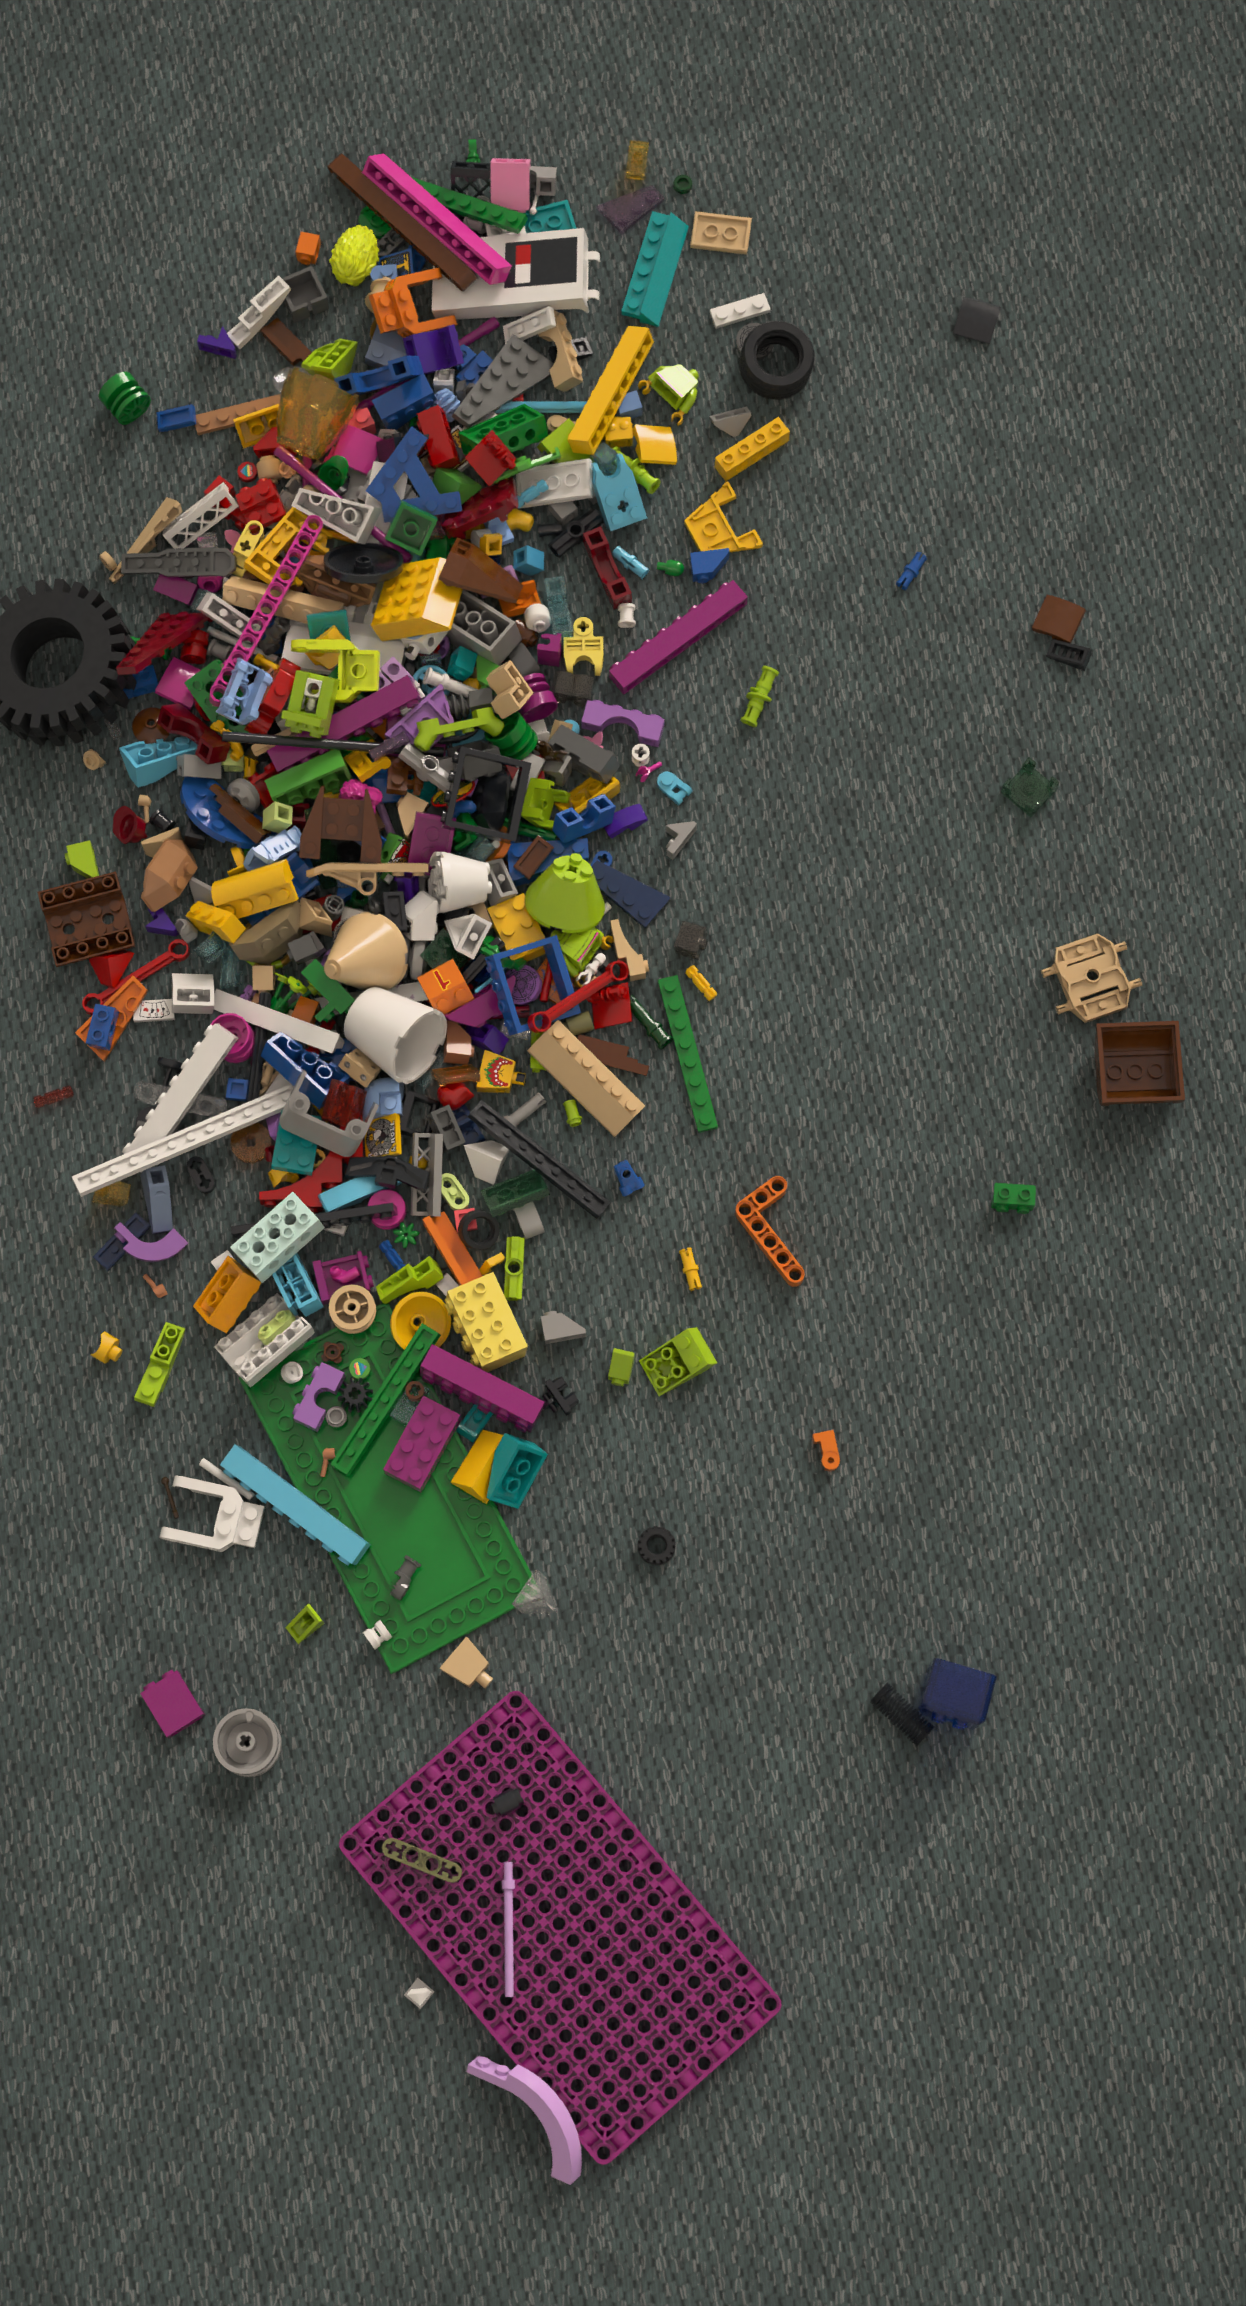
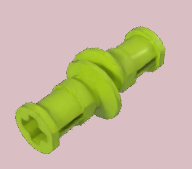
M619 447L612 448L606 458L608 462H613L617 465L616 454L621 453L626 464L633 471L636 483L646 488L649 494H653L659 488L661 481L651 476L645 470V467L640 465L639 458L632 460L629 456L623 454Z
M762 666V674L756 683V688L751 687L749 689L750 692L746 695L750 701L748 702L744 717L740 719L742 723L757 727V719L764 708L765 701H772L767 695L771 691L775 676L779 674L776 669Z

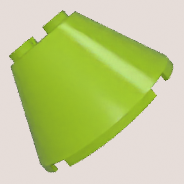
M573 853L571 856L556 858L528 887L525 895L526 909L534 920L549 929L551 926L562 929L564 933H579L594 928L601 922L605 912V903L593 869L577 853Z

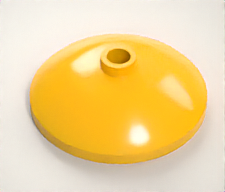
M415 1292L402 1298L395 1306L390 1320L391 1333L396 1343L405 1350L423 1323L441 1335L435 1346L440 1347L447 1339L451 1328V1316L448 1315L445 1303L436 1295L428 1292ZM415 1318L419 1319V1323L417 1325H414Z

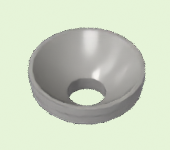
M238 778L229 784L227 793L234 799L237 797L241 805L250 813L259 807L260 796L252 783L246 779Z

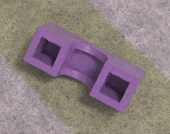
M323 1362L319 1367H315L311 1376L313 1380L310 1385L307 1384L302 1393L304 1398L301 1404H296L292 1413L295 1422L316 1432L319 1431L326 1417V1411L316 1405L317 1396L322 1392H331L337 1395L338 1389L346 1378L344 1372Z

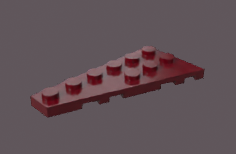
M180 612L170 615V613L159 615L156 621L116 667L118 675L137 674L152 663L151 659L163 656L165 649L168 647L173 649L192 636V631L202 629L204 622H212L213 620L203 613Z

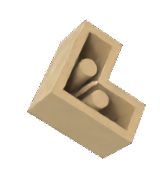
M511 660L494 669L486 678L490 688L497 694L491 705L501 719L521 709L533 694V691Z

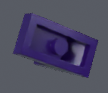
M224 327L221 328L218 339L210 335H199L197 340L199 350L236 359L235 347Z
M162 908L155 912H151L148 909L154 920L145 926L147 932L169 936L178 935L177 929Z

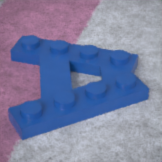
M412 426L365 490L381 502L384 523L392 521L401 499L393 487L404 471L420 497L404 499L402 501L431 515L462 511L460 491L439 494L417 457V453L428 438Z

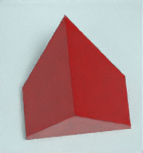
M121 950L88 960L100 983L104 986L115 988L134 953Z

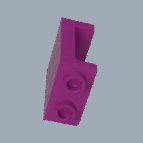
M357 1251L355 1255L322 1263L321 1260L312 1262L323 1305L329 1304L332 1295L339 1288L346 1285H359L371 1294L370 1288L374 1287L372 1276H367L366 1268H369L367 1255L363 1256L361 1251ZM333 1266H339L340 1269L345 1271L357 1266L361 1275L348 1283H341L333 1280L329 1271Z
M178 1670L166 1672L161 1676L162 1680L156 1684L154 1681L147 1684L143 1688L144 1691L140 1693L165 1736L169 1739L206 1716Z

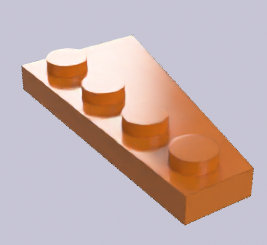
M134 976L103 1004L114 1007L119 1011L110 1051L90 1047L104 1062L148 992ZM92 1016L75 1032L85 1043Z

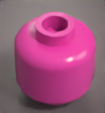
M198 577L197 584L206 593H216L221 589L224 577Z

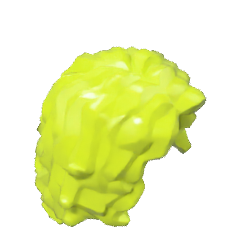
M361 225L348 228L338 238L335 248L331 250L332 257L329 260L332 273L341 284L347 283L354 287L360 285L365 277L370 275L371 270L379 261V248L373 230H369L367 226Z

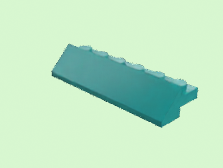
M652 211L621 311V315L640 319L641 323L659 327L689 226L672 212L670 215Z

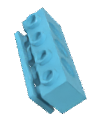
M298 1253L272 1274L289 1310L294 1316L298 1315L297 1309H300L305 1317L324 1307ZM282 1274H285L288 1280L286 1283L284 1281L285 1279ZM291 1291H293L296 1296L295 1301L292 1298L293 1296L291 1294Z

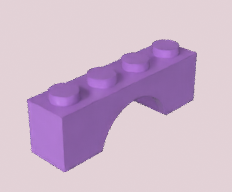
M587 700L581 721L583 729L602 732L611 724L624 723L636 731L639 743L655 747L659 746L664 729V719L659 715L642 714L639 710L632 709L630 711L623 709L619 705L610 706L599 700Z

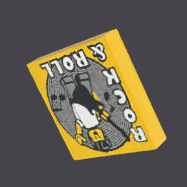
M394 1113L373 1119L365 1135V1156L401 1155L400 1114Z

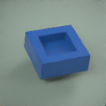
M228 1078L226 1100L246 1102L249 1080Z

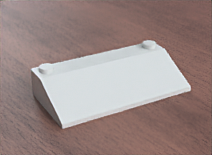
M290 619L291 627L286 635L282 658L284 657L300 666L301 671L329 675L338 664L328 670L323 666L315 665L305 653L291 651V640L310 639L307 623ZM348 622L351 642L359 650L380 651V672V668L393 656L404 666L406 660L404 653L407 648L402 643L401 638L381 641L370 624Z

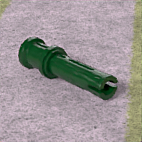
M630 995L631 1012L645 1027L648 1037L654 1039L660 1050L664 1049L673 1041V1037L665 1032L661 1023L656 1022L634 995Z

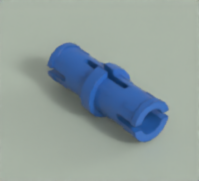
M916 552L910 564L904 567V572L896 582V586L900 587L903 583L901 589H907L913 578L918 576L919 569L927 560L924 554L919 560L922 553Z

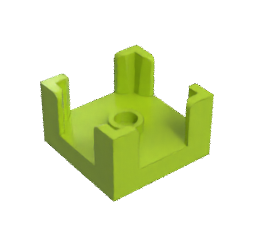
M530 778L521 817L536 827L552 831L554 821L549 819L554 802L568 803L570 793L565 790L552 789L551 786H554L555 783L551 780Z

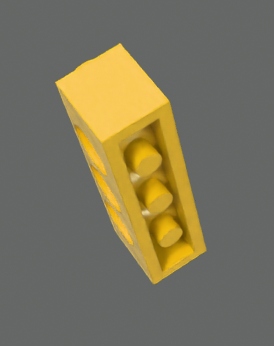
M777 417L716 456L714 467L726 482L787 443L790 431L782 420Z

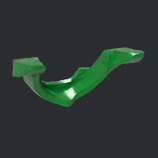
M492 935L486 936L482 946L479 948L480 952L486 956L500 953L498 945H490L495 939ZM505 957L500 959L503 968L515 969L516 971L522 969L527 963L523 958L512 960Z

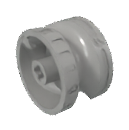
M247 1708L232 1711L219 1722L213 1736L215 1755L225 1768L236 1775L243 1777L262 1775L275 1765L281 1753L282 1740L280 1732L275 1723L260 1711ZM248 1740H250V1746H246L245 1742H248Z

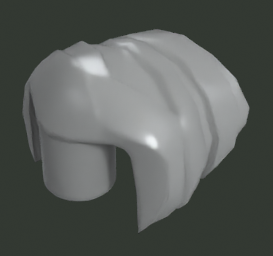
M182 918L176 920L175 928L186 943L193 941L198 936V929L188 920Z

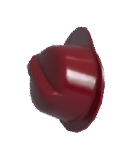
M121 806L113 817L114 835L123 844L138 843L142 838L147 839L145 821L137 816L129 807Z

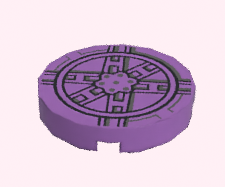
M525 965L519 971L510 969L506 973L514 975L516 978L511 995L514 1004L525 1006L538 998L542 989V980L535 969Z

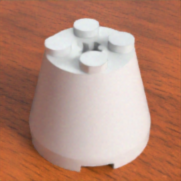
M434 852L432 854L429 865L433 867L430 871V878H428V894L438 901L439 913L468 907L487 900V894L492 892V883L488 881L489 863L447 852Z

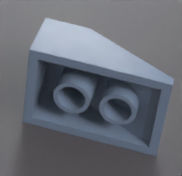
M377 325L363 363L374 368H380L388 365L387 361L407 356L403 337L397 331L380 334Z

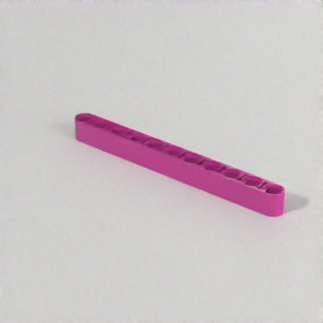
M310 515L306 518L210 690L209 701L213 706L219 707L221 703L220 700L214 698L213 694L221 692L224 695L228 682L223 680V676L232 675L231 671L235 667L232 660L234 658H241L249 662L314 546L323 526V521L319 516ZM315 523L318 529L312 530L308 524ZM306 540L309 545L303 547L299 544V541ZM295 556L300 562L294 564L289 558ZM286 573L290 576V579L282 580L280 574ZM277 590L281 595L273 597L270 592ZM268 607L271 613L264 614L261 608ZM259 624L262 629L254 631L251 626ZM249 641L252 643V647L245 648L242 642Z

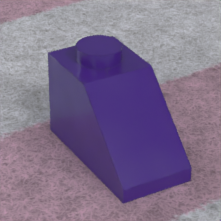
M485 1024L479 1028L466 1026L464 1029L471 1036L472 1044L482 1050L498 1055L505 1049V1045L509 1041L493 1025Z

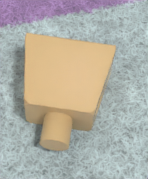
M467 1637L440 1667L444 1673L469 1688L476 1681L486 1689L493 1680L485 1672L489 1666L488 1661Z

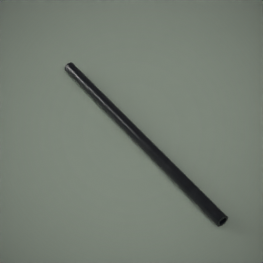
M222 731L223 742L400 754L406 746L393 743ZM433 746L426 753H422L425 756L443 757L444 747Z

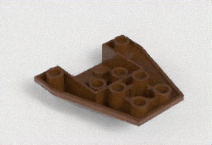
M460 538L455 540L438 579L447 586H454L515 604L523 588L519 581L476 545Z

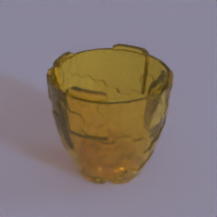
M294 366L293 369H290L287 378H285L281 391L276 424L277 443L285 448L290 447L292 451L299 455L319 460L347 429V425L360 402L358 400L359 395L354 394L352 396L338 388V384L335 381L319 374L314 376L300 372L299 368Z

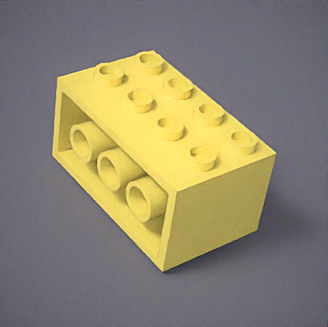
M494 1272L447 1291L446 1304L444 1305L448 1315H452L454 1319L452 1324L456 1334H461L463 1339L461 1344L465 1353L469 1352L471 1356L470 1364L490 1372L526 1355L528 1346Z

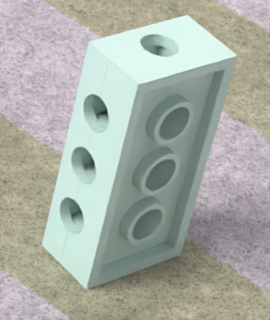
M292 1192L230 1248L263 1283L325 1227L297 1195Z

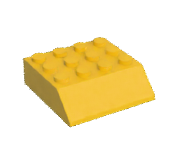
M438 557L404 563L403 571L398 576L384 581L371 623V627L381 641L451 630L463 589L447 586L438 580L446 559Z

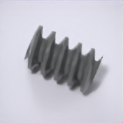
M445 694L446 701H448L450 707V714H454L456 720H459L460 714H462L464 720H467L468 714H470L469 694L466 700H464L462 694L459 695L458 700H456L454 694L448 700Z

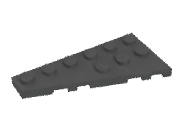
M513 334L453 413L452 418L466 428L471 427L491 412L500 409L507 402L513 401L536 384L545 381L547 377L551 376L549 370L554 363Z

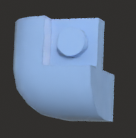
M388 1077L373 1080L367 1088L365 1087L362 1096L363 1121H365L373 1102L379 1105L373 1119L394 1113L401 1116L402 1100H404V1083H398L393 1078Z

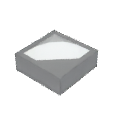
M417 1978L404 1996L422 2009L435 1991Z

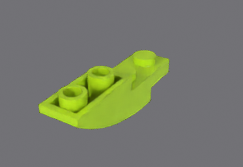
M165 1322L150 1356V1363L134 1396L135 1401L152 1407L155 1406L160 1393L164 1390L177 1357L185 1328Z

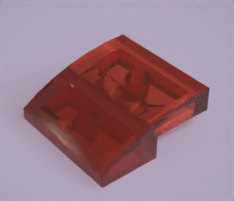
M332 1079L321 1119L346 1128L351 1120L361 1118L367 1091L348 1085L340 1080Z

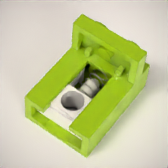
M296 670L288 710L282 711L281 716L282 719H286L285 726L290 727L291 732L302 734L303 730L310 732L309 736L316 738L328 735L340 680ZM314 683L319 686L317 694H313L311 691Z

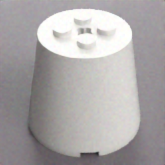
M371 987L360 994L350 1007L344 1023V1034L347 1040L398 1083L403 1082L405 1084L414 1082L431 1067L437 1058L434 1054L439 1044H444L447 1033V1020L442 1012L380 987Z

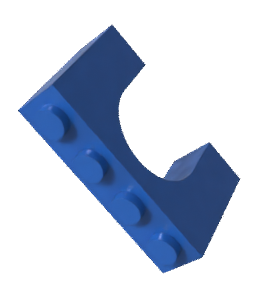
M403 356L387 361L388 365L361 373H350L334 378L339 398H354L423 374L419 356Z

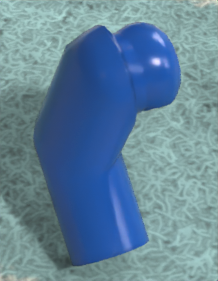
M471 800L456 802L453 817L457 818L460 813H474L476 811V804Z

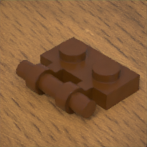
M389 756L391 766L388 768L386 794L406 795L407 789H411L414 795H420L424 782L417 777L416 770L399 757ZM408 774L414 775V779L409 780Z

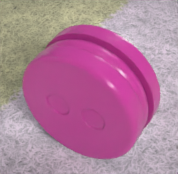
M388 1189L380 1190L373 1194L367 1205L373 1206L394 1203L396 1205L398 1215L392 1216V1219L380 1220V1218H375L371 1221L376 1227L384 1230L398 1227L406 1216V1205L402 1196Z

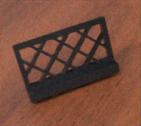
M452 161L451 190L455 191L456 188L459 193L467 195L464 190L471 185L477 192L473 196L474 198L479 195L485 196L483 191L489 186L491 187V180H488L491 179V163ZM463 177L468 183L460 188L455 183V178ZM477 178H481L487 183L482 189H479L473 183Z

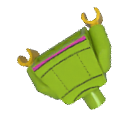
M680 364L660 366L648 377L647 381L641 380L638 383V388L647 386L642 391L643 395H646L650 392L651 385L675 410L680 409L679 412H675L671 416V421L675 417L680 418L677 426L683 423V415L687 414L695 403L699 375L695 369L687 371Z
M596 927L579 933H562L555 929L550 936L557 935L569 976L575 978L574 985L577 988L582 987L579 981H576L579 975L578 972H583L599 947L603 950L611 948L606 941L614 942L612 936L604 937V933ZM586 976L580 977V979L586 982Z

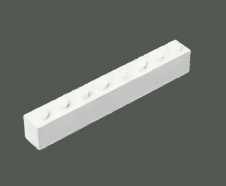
M216 1023L206 1029L204 1040L202 1042L199 1041L192 1050L194 1054L190 1060L187 1058L181 1066L182 1071L179 1076L175 1075L169 1083L171 1087L167 1093L163 1092L158 1098V1106L155 1110H150L145 1118L147 1122L143 1127L140 1126L134 1133L135 1139L124 1147L122 1153H129L167 1137L174 1132L238 1040L237 1036Z

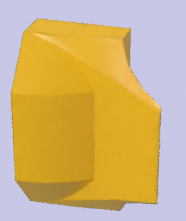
M333 625L316 639L346 638ZM305 653L315 665L323 666L328 670L338 664V656L340 655V653Z

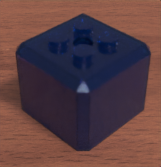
M934 1658L928 1667L918 1710L922 1715L931 1717L933 1722L940 1724L948 1722L957 1729L964 1730L968 1728L974 1730L986 1720L997 1676Z

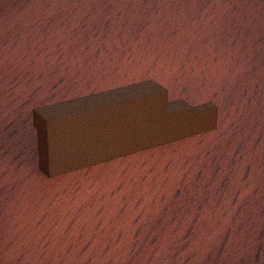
M278 318L260 329L263 337L293 367L300 361L303 363L312 353Z
M211 785L209 789L217 795L215 800L222 805L218 812L256 844L270 836L272 831L262 829L263 823L219 785Z
M581 1034L578 1035V1040L605 1066L647 1076L649 1066L638 1063L639 1060L627 1057L629 1047Z

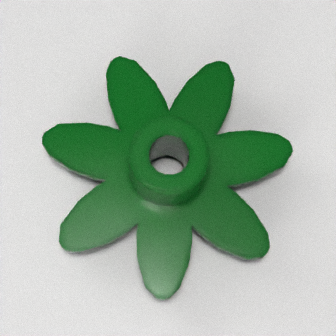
M401 1222V1230H393V1233L398 1235L394 1243L402 1241L403 1248L407 1247L408 1241L416 1245L413 1237L418 1236L420 1232L412 1231L414 1228L413 1223L406 1228L405 1224Z

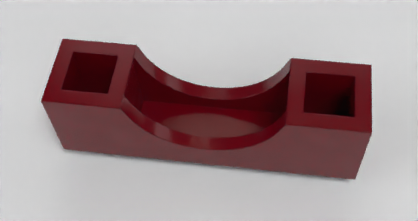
M600 526L583 533V544L613 610L618 609V605L622 603H632V592L625 577L617 569L602 527Z
M180 703L161 706L157 724L168 733L179 734L194 741L197 744L195 755L206 764L226 761L230 743L223 742L220 735Z

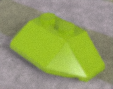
M337 339L335 343L317 348L303 361L302 368L317 380L326 382L328 385H335L334 378L347 375L351 371L358 342Z

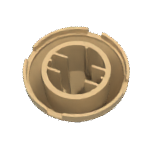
M363 912L354 915L344 922L337 934L324 964L325 974L330 979L363 991L371 987L390 990L401 982L407 970L408 964H405V954L408 953L405 939L398 927L381 914L374 915L369 912Z

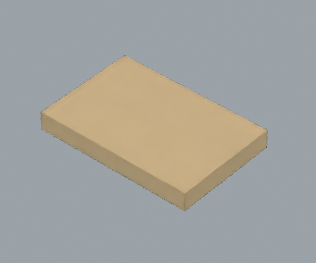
M695 211L690 248L747 255L752 218Z

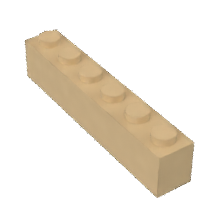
M232 575L223 584L222 600L230 605L255 611L269 584ZM277 590L270 592L273 597L281 595ZM288 590L275 616L308 624V614L343 610L344 603ZM268 607L261 608L262 613H271Z

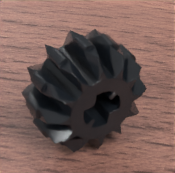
M352 1377L350 1378L351 1384L344 1381L345 1389H338V1392L343 1394L338 1396V1401H344L341 1406L343 1409L348 1407L350 1413L353 1412L354 1407H356L357 1413H361L360 1407L363 1406L366 1409L368 1405L365 1402L370 1403L372 1401L369 1395L373 1394V1390L368 1389L370 1386L368 1382L362 1385V1378H359L357 1383H355ZM354 1391L358 1392V1399L353 1398Z

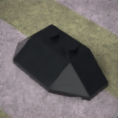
M502 767V771L495 772L494 776L484 777L476 784L472 793V801L476 804V811L470 814L478 827L499 832L503 827L507 814L511 776L505 767ZM480 837L483 844H489L495 841L492 839Z

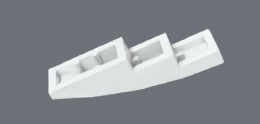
M280 276L276 277L250 300L252 306L238 317L240 322L227 333L232 343L239 350L268 322L290 292L291 288Z

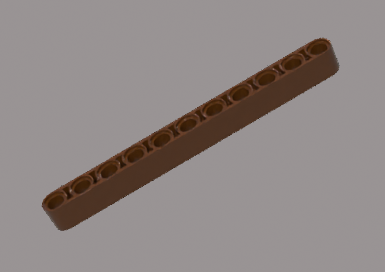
M341 153L327 166L328 170L334 173L346 188L435 268H440L441 273L460 291L464 292L477 279L474 272L365 176L346 156Z

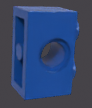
M153 665L147 666L137 674H132L137 681L135 690L123 689L128 699L155 692L159 683Z
M95 1004L86 1039V1044L89 1047L110 1051L119 1011L116 1008Z

